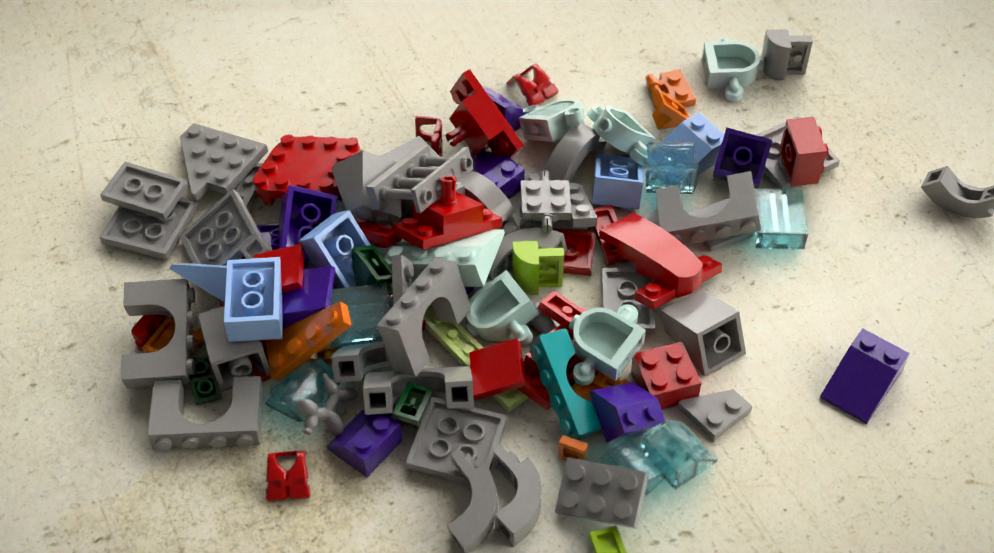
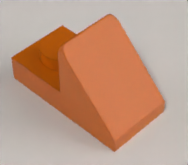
M657 89L651 94L655 102L653 106L656 110L652 116L658 129L677 127L681 122L690 118L684 105L661 90Z

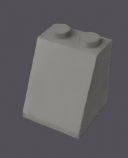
M362 150L333 165L332 172L346 211L349 210L351 214L356 215L359 219H369L380 225H389L392 221L401 218V199H393L380 210L371 209L366 190L367 185L397 162Z
M700 289L661 310L665 332L675 343L683 342L692 363L704 376L746 354L739 311L707 291Z
M224 307L198 314L210 363L221 392L233 389L234 377L255 376L252 371L250 357L260 374L265 372L266 375H271L262 343L258 340L228 342L224 325Z

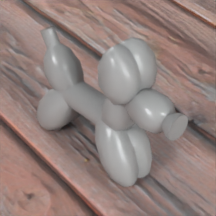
M323 373L324 388L329 395L325 408H318L310 399H303L297 402V410L306 416L304 420L305 428L302 432L311 435V430L316 428L318 421H323L331 434L334 436L341 435L344 432V425L339 415L335 413L338 402L354 400L359 394L352 388L339 389L338 384L333 379H330L327 373Z

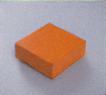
M562 435L559 441L558 457L565 460L568 457L586 461L588 444Z

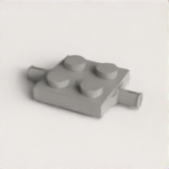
M542 170L539 172L540 180H521L522 220L542 222V231L546 233L548 226V233L553 230L552 222L571 220L569 180H549V172L545 170L544 177Z

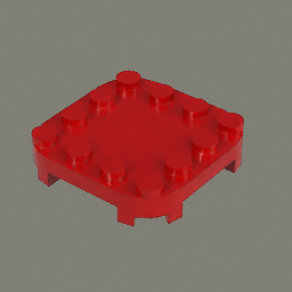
M284 135L280 139L281 142L272 149L253 178L257 196L263 200L265 205L272 206L276 199H282L289 185L337 195V198L342 201L332 172V166L360 152L361 148L358 139L355 137L347 139L333 136L314 137L310 135L294 137L293 135Z

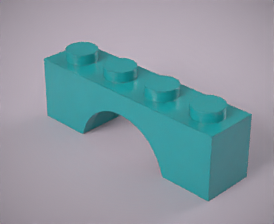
M567 329L538 336L529 344L530 355L537 364L540 380L547 389L550 405L557 414L562 434L576 440L595 435L602 428L593 402L578 396L572 390L567 380V363L576 353Z

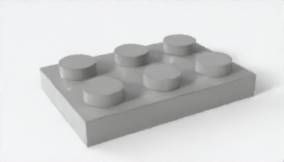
M124 161L100 196L102 201L166 220L189 186L185 179Z
M602 268L603 308L617 313L621 306L632 305L638 311L636 324L646 330L645 334H655L654 310L635 300V291L652 283V279L636 273V268Z
M567 457L555 512L637 529L649 474L646 471Z

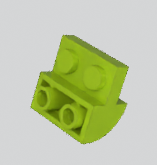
M538 241L512 242V276L525 293L539 295V287L563 286L564 248L550 247L538 249Z

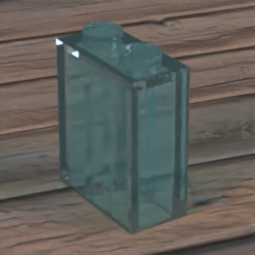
M754 189L762 230L754 232L756 248L805 249L808 227L803 191L793 189Z
M386 283L332 289L330 306L338 302L346 304L352 326L331 341L330 347L383 341L377 324L388 313L389 308L394 306L393 292L387 293Z

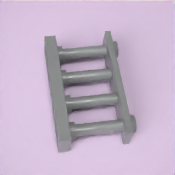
M419 145L366 186L371 209L380 210L393 199L414 201L416 213L423 212L441 197V177L453 176L459 182L473 170V160L470 156L469 147H463L450 158L432 157L428 145Z

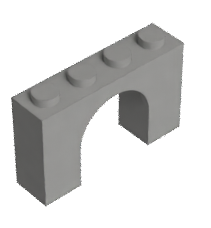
M751 171L727 176L730 193L729 202L720 213L710 217H695L684 210L679 185L655 189L660 227L684 245L762 231Z
M435 257L377 324L395 372L416 377L430 360L422 338V321L430 304H432L437 320L456 325L461 322L471 309L455 261Z
M187 279L124 282L123 306L129 316L164 315L175 322L174 336L164 348L151 353L122 355L121 380L127 389L153 387L154 381L181 380L182 385L190 384V375L195 373L194 360L191 359V351L195 350L194 335H191V327L195 326L194 311H191V303H195L194 287H190Z
M470 366L422 369L416 377L395 371L365 374L363 385L365 415L392 413L393 404L399 401L408 382L432 389V397L446 400L447 409L474 407L473 380Z
M234 377L230 408L221 418L210 423H194L183 417L185 391L181 380L154 381L147 434L152 449L165 451L171 448L196 449L198 447L222 448L224 446L239 445L241 447H249L251 445H260L264 397L261 377Z

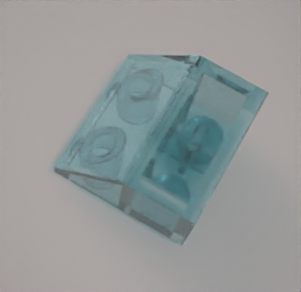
M322 359L311 362L306 361L287 375L281 383L272 388L269 393L271 396L265 404L298 422H304L306 416L297 410V402L303 399H310L318 408L323 407L329 395L325 391L322 374L327 373L328 377L334 380V372Z
M663 421L642 436L640 452L675 490L708 469L718 460L692 431L680 421Z

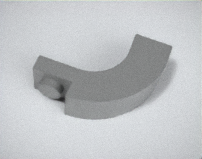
M583 123L573 127L564 135L552 152L543 171L544 177L546 170L549 172V180H569V183H572L576 171L586 155L593 150L604 149L607 141L601 138L593 128Z
M949 166L928 172L921 188L937 205L964 217L986 218L993 216L994 185L985 188L967 185L953 173Z
M474 171L469 172L459 181L465 185L467 197L484 204V209L491 210L492 213L502 217V227L496 229H503L505 232L504 236L520 230L512 216L516 212L504 193L492 181Z
M536 227L517 230L503 236L487 279L492 281L507 270L509 272L512 269V242L538 241V249L550 247L564 248L565 253L567 247L564 234L555 230L548 233L547 228L545 233L542 231V228Z
M382 337L346 345L332 355L335 383L361 381L364 374L369 371L392 366Z
M501 445L493 451V465L514 486L517 493L507 506L495 514V528L514 547L532 531L539 518L541 509V480L536 467L528 457L520 463L518 457L513 452H508Z
M458 449L451 454V459L454 466L472 488V499L466 511L449 523L447 528L463 552L469 553L481 544L491 531L495 522V514L498 510V497L492 474L486 464L478 468L477 463L469 453L465 456Z

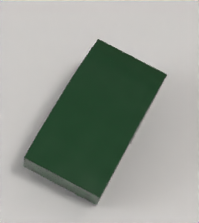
M209 355L192 358L194 360L195 373L190 375V384L196 406L222 399Z

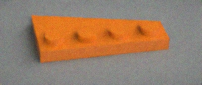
M342 302L335 303L282 329V339L265 340L271 379L280 382L351 327L348 306Z

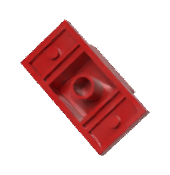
M469 69L463 72L450 90L452 99L458 104V107L449 118L456 129L446 134L447 141L452 139L453 141L449 144L455 147L464 140L475 156L490 147L492 153L508 156L512 159L524 144L472 71Z
M445 176L440 178L441 197L421 213H416L413 201V218L403 219V222L392 224V233L425 250L502 227V217L492 213L491 210L484 209V204L456 192L457 178Z

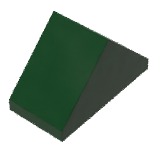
M374 245L352 248L351 254L356 287L393 282L392 268Z
M408 382L392 413V418L399 423L419 429L433 390Z

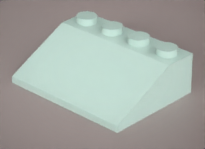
M493 229L425 250L402 239V241L390 245L384 259L391 268V256L403 255L410 259L414 267V276L411 277L412 283L435 257L455 261L464 286L484 287L505 232L503 229Z

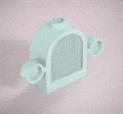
M720 38L716 42H704L702 63L707 88H726L725 98L728 101H740L743 96V87L752 84L757 77L758 70L764 69L763 57H760L756 48L745 42L732 41L728 38Z
M565 99L542 107L533 105L524 108L523 116L519 117L524 139L553 142L563 137L573 127L584 124V107L577 99Z
M603 106L591 107L586 115L595 122L593 129L612 146L629 153L636 163L645 166L650 160L648 155L649 148L656 138L626 111L610 106L605 108Z
M504 271L492 281L486 279L484 287H476V293L469 300L471 309L466 314L469 323L465 325L474 338L480 335L484 340L494 342L501 341L510 336L511 340L518 338L521 342V347L529 345L533 339V334L526 324L540 313L508 271Z
M623 305L618 309L617 313L607 308H592L583 312L580 316L576 314L569 324V328L573 330V346L577 356L583 361L578 363L573 370V378L577 384L582 386L591 384L594 380L595 369L616 381L645 341L646 330L636 324L638 311L634 306Z

